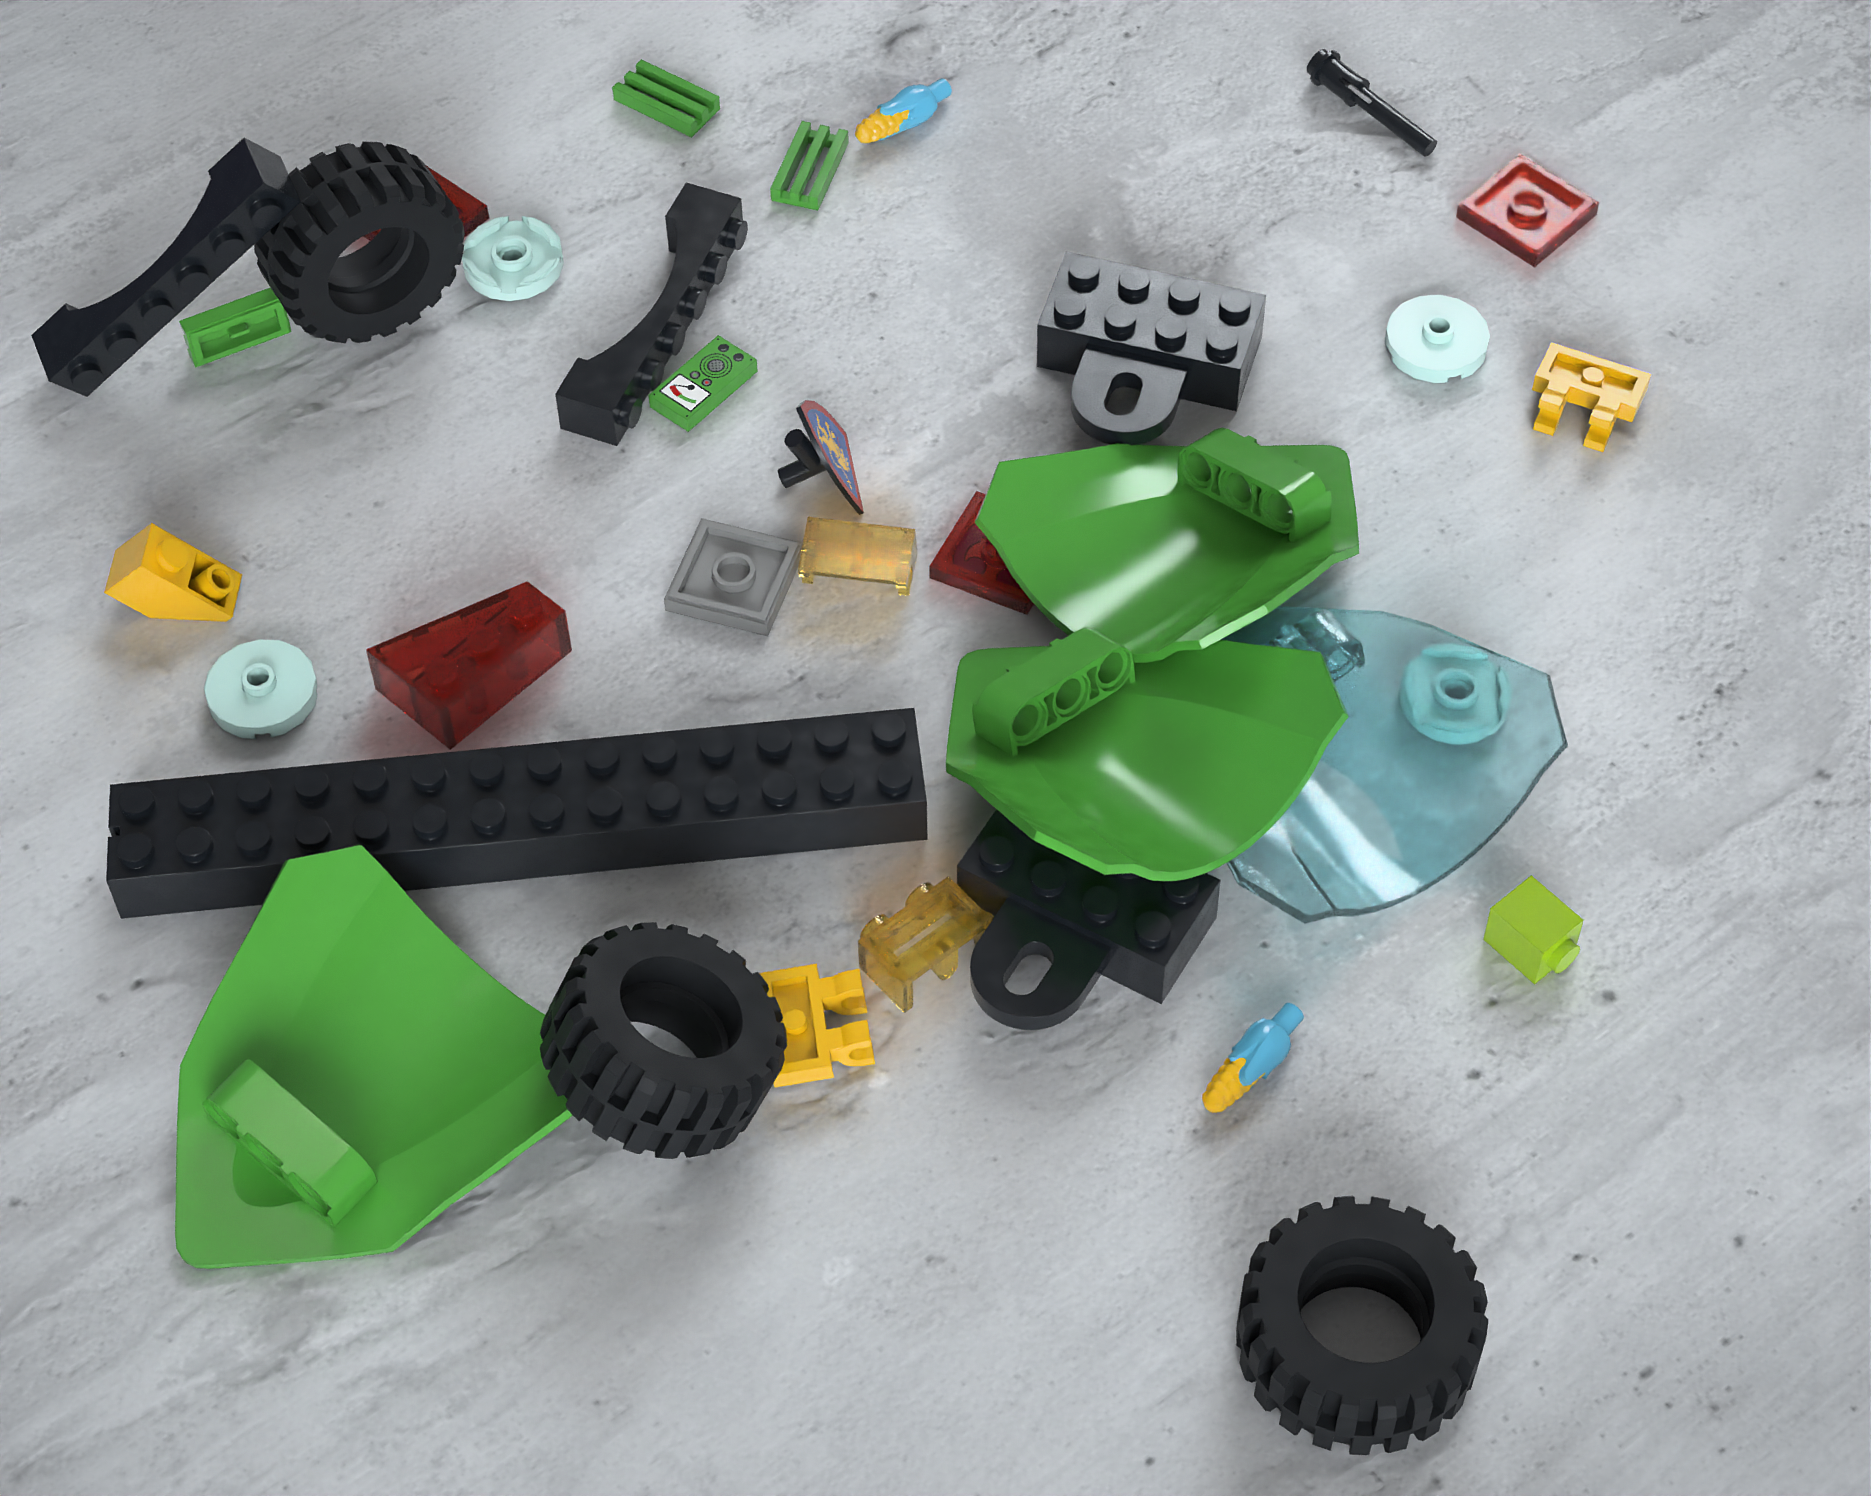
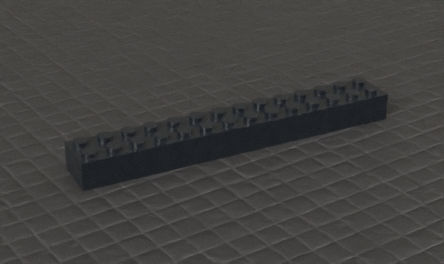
M894 709L110 784L108 828L112 837H108L106 882L120 918L124 919L263 905L286 860L354 845H362L404 891L928 840L927 798L915 709Z

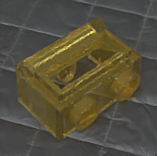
M949 876L935 886L930 882L923 883L911 892L906 900L905 907L890 918L885 914L878 915L865 925L858 940L859 968L905 1013L913 1007V981L930 969L941 980H946L952 976L958 968V949L971 939H974V944L976 945L994 916L982 910ZM947 913L952 917L898 957L893 953Z

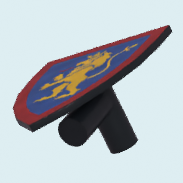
M811 400L801 402L796 407V410L808 437L800 429L791 430L785 436V445L798 460L778 469V475L783 486L789 488L827 470L835 485L859 515L863 514L862 501L846 432L823 406Z

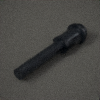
M1321 49L1314 54L1307 65V73L1311 75L1310 80L1314 85H1324L1349 107L1358 105L1426 157L1433 152L1437 145V140L1369 89V81L1341 62L1340 54L1337 51ZM1351 85L1372 102L1370 104L1349 89L1348 86Z

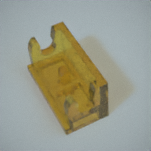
M808 517L798 574L802 577V583L813 584L815 575L892 584L899 588L898 595L909 596L918 555L915 529Z

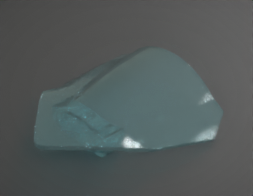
M1278 606L1269 614L1221 639L1321 652L1349 715L1327 745L1312 776L1282 817L1251 847L1227 862L1238 885L1304 924L1332 916L1354 917L1374 913L1404 902L1443 880L1473 857L1505 826L1526 801L1545 771L1568 746L1549 674L1429 623L1384 611Z

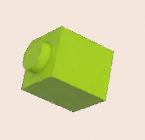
M1531 875L1490 908L1483 940L1533 984H1536L1552 970L1556 974L1561 973L1575 960L1580 952V946L1577 943L1584 920Z

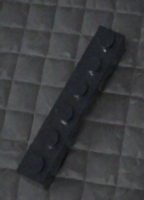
M244 137L208 170L211 180L196 210L173 243L145 272L122 290L93 305L78 309L65 303L31 336L48 381L88 397L294 209L301 201L281 156Z
M685 183L665 215L669 252L676 254L665 288L648 314L620 341L589 360L576 359L555 393L560 429L618 446L627 429H632L636 426L642 412L643 402L649 392L654 391L661 384L665 365L671 355L676 356L682 349L687 328L693 319L698 320L701 317L708 293L714 284L719 285L722 282L727 269V261L734 250L742 248L746 240L748 224L747 221L743 220L741 198Z

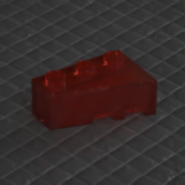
M528 581L366 649L375 689L450 750L572 651L566 610Z

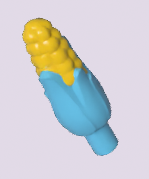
M941 78L928 86L918 84L904 88L890 101L878 105V109L857 125L855 131L856 138L861 143L883 141L897 133L924 123L937 110V103L952 94L950 84L947 80Z
M1285 1003L1271 1020L1262 1018L1254 1022L1246 1030L1240 1041L1232 1047V1053L1225 1059L1223 1065L1219 1067L1217 1074L1213 1075L1211 1082L1207 1084L1206 1091L1202 1094L1203 1104L1209 1112H1222L1227 1107L1233 1105L1235 1100L1240 1099L1244 1093L1248 1092L1261 1077L1266 1079L1271 1071L1285 1060L1291 1048L1289 1035L1304 1019L1302 1011L1292 1003Z

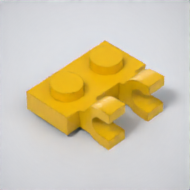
M1551 342L1535 374L1532 387L1533 391L1542 393L1538 405L1541 409L1534 422L1533 430L1553 436L1566 402L1593 410L1589 419L1591 426L1583 446L1604 452L1616 419L1620 418L1633 422L1648 389L1651 374Z
M816 963L759 973L768 984V997H776L783 1016L780 1023H784L787 1033V1047L784 1050L785 1061L773 1083L774 1087L834 1078L832 1062L835 1061L848 1066L875 1064L867 1020L855 1021L832 1029H827L826 1010H832L841 1015L867 1013L860 969L848 970L831 977L820 978Z

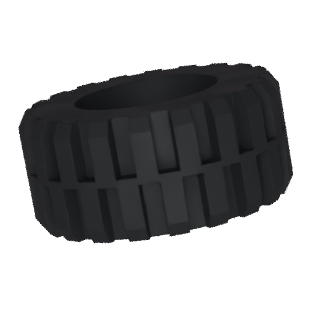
M362 141L361 147H356L351 143L335 146L336 152L328 155L320 152L309 158L311 163L303 169L299 170L296 167L291 171L289 176L301 202L254 244V253L258 258L257 265L260 272L293 322L301 326L304 332L314 337L325 338L327 341L346 343L348 338L356 343L371 341L372 336L378 334L386 337L396 333V327L406 322L411 325L421 318V311L428 305L433 308L442 298L441 290L444 286H451L457 272L454 266L461 264L464 250L465 233L463 222L459 218V212L424 162L416 155L409 154L402 147L392 144L384 146L381 142ZM381 229L368 244L351 254L339 257L353 242L370 232Z
M656 922L638 923L633 926L632 930L625 925L606 931L603 936L590 940L582 947L579 955L574 957L542 1022L540 1030L543 1041L540 1045L541 1058L545 1069L550 1070L547 1077L556 1095H564L567 1098V1110L578 1121L584 1118L594 1126L592 1133L605 1141L612 1137L624 1143V1150L636 1154L649 1150L655 1152V1158L662 1159L678 1158L681 1152H684L686 1158L709 1154L712 1148L716 1150L726 1147L735 1141L740 1132L746 1130L779 1075L785 1061L784 1050L787 1047V1033L784 1023H780L783 1016L776 997H768V984L759 972L752 974L745 967L746 959L734 950L729 954L718 947V940L706 934H703L701 937L688 934L687 927L674 924L667 926L666 929L658 928ZM631 1022L649 1024L669 1032L681 1040L694 1053L696 1058L676 1055L656 1046L643 1037Z
M1353 1195L1334 1197L1332 1207L1326 1209L1322 1208L1320 1202H1314L1299 1209L1297 1223H1294L1291 1218H1283L1270 1229L1269 1241L1258 1244L1250 1258L1249 1271L1244 1275L1236 1326V1346L1241 1349L1239 1364L1245 1380L1251 1383L1256 1382L1254 1397L1263 1409L1271 1412L1277 1407L1281 1411L1279 1425L1293 1435H1298L1300 1430L1304 1429L1314 1434L1312 1445L1330 1451L1333 1442L1348 1444L1350 1455H1369L1371 1446L1376 1444H1383L1384 1450L1387 1453L1407 1449L1410 1434H1414L1418 1440L1425 1441L1439 1432L1442 1418L1453 1419L1463 1406L1466 1392L1472 1388L1486 1341L1489 1321L1484 1315L1488 1303L1484 1284L1478 1280L1474 1281L1477 1266L1467 1251L1461 1250L1455 1253L1453 1247L1456 1237L1443 1225L1438 1224L1434 1229L1424 1223L1426 1214L1417 1209L1407 1206L1405 1212L1389 1208V1199L1373 1196L1371 1197L1370 1204H1355V1197ZM1358 1287L1373 1290L1391 1298L1409 1314L1418 1329L1421 1340L1408 1353L1392 1360L1376 1363L1349 1360L1329 1351L1311 1335L1302 1320L1301 1309L1316 1296L1333 1289Z

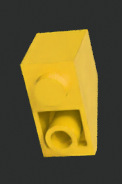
M151 523L115 550L104 593L149 618L227 622L233 617L242 574Z

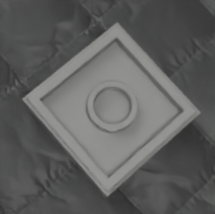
M701 518L665 595V611L768 636L804 555L803 543Z

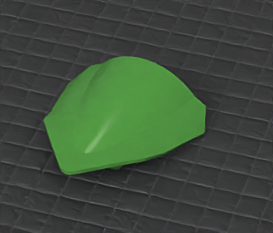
M1226 428L1215 429L1188 446H1131L1129 444L1117 443L1064 453L1001 461L995 469L974 522L996 548L1009 572L1028 598L1051 622L1068 636L1085 627L1093 628L1131 651L1134 663L1163 660L1181 650L1204 649L1269 614L1314 581L1333 564L1359 554L1358 522L1350 461L1344 450L1332 445L1261 446L1257 444V439L1249 435L1243 437Z
M1085 627L1062 640L1058 638L1049 643V646L979 649L967 653L960 659L948 733L946 772L973 787L986 801L1032 840L1104 875L1132 873L1152 881H1177L1212 871L1234 859L1259 840L1282 817L1298 797L1312 776L1327 745L1349 715L1321 652L1219 640L1204 649L1181 650L1163 660L1134 663L1132 653L1126 647L1093 628Z
M354 845L324 853L289 859L284 862L251 928L213 995L180 1064L177 1112L175 1238L176 1249L185 1263L195 1268L215 1269L313 1262L393 1252L446 1208L573 1116L566 1108L567 1098L564 1095H556L547 1077L550 1070H546L542 1063L540 1045L543 1041L540 1030L545 1014L512 993L464 953L432 922L362 845Z

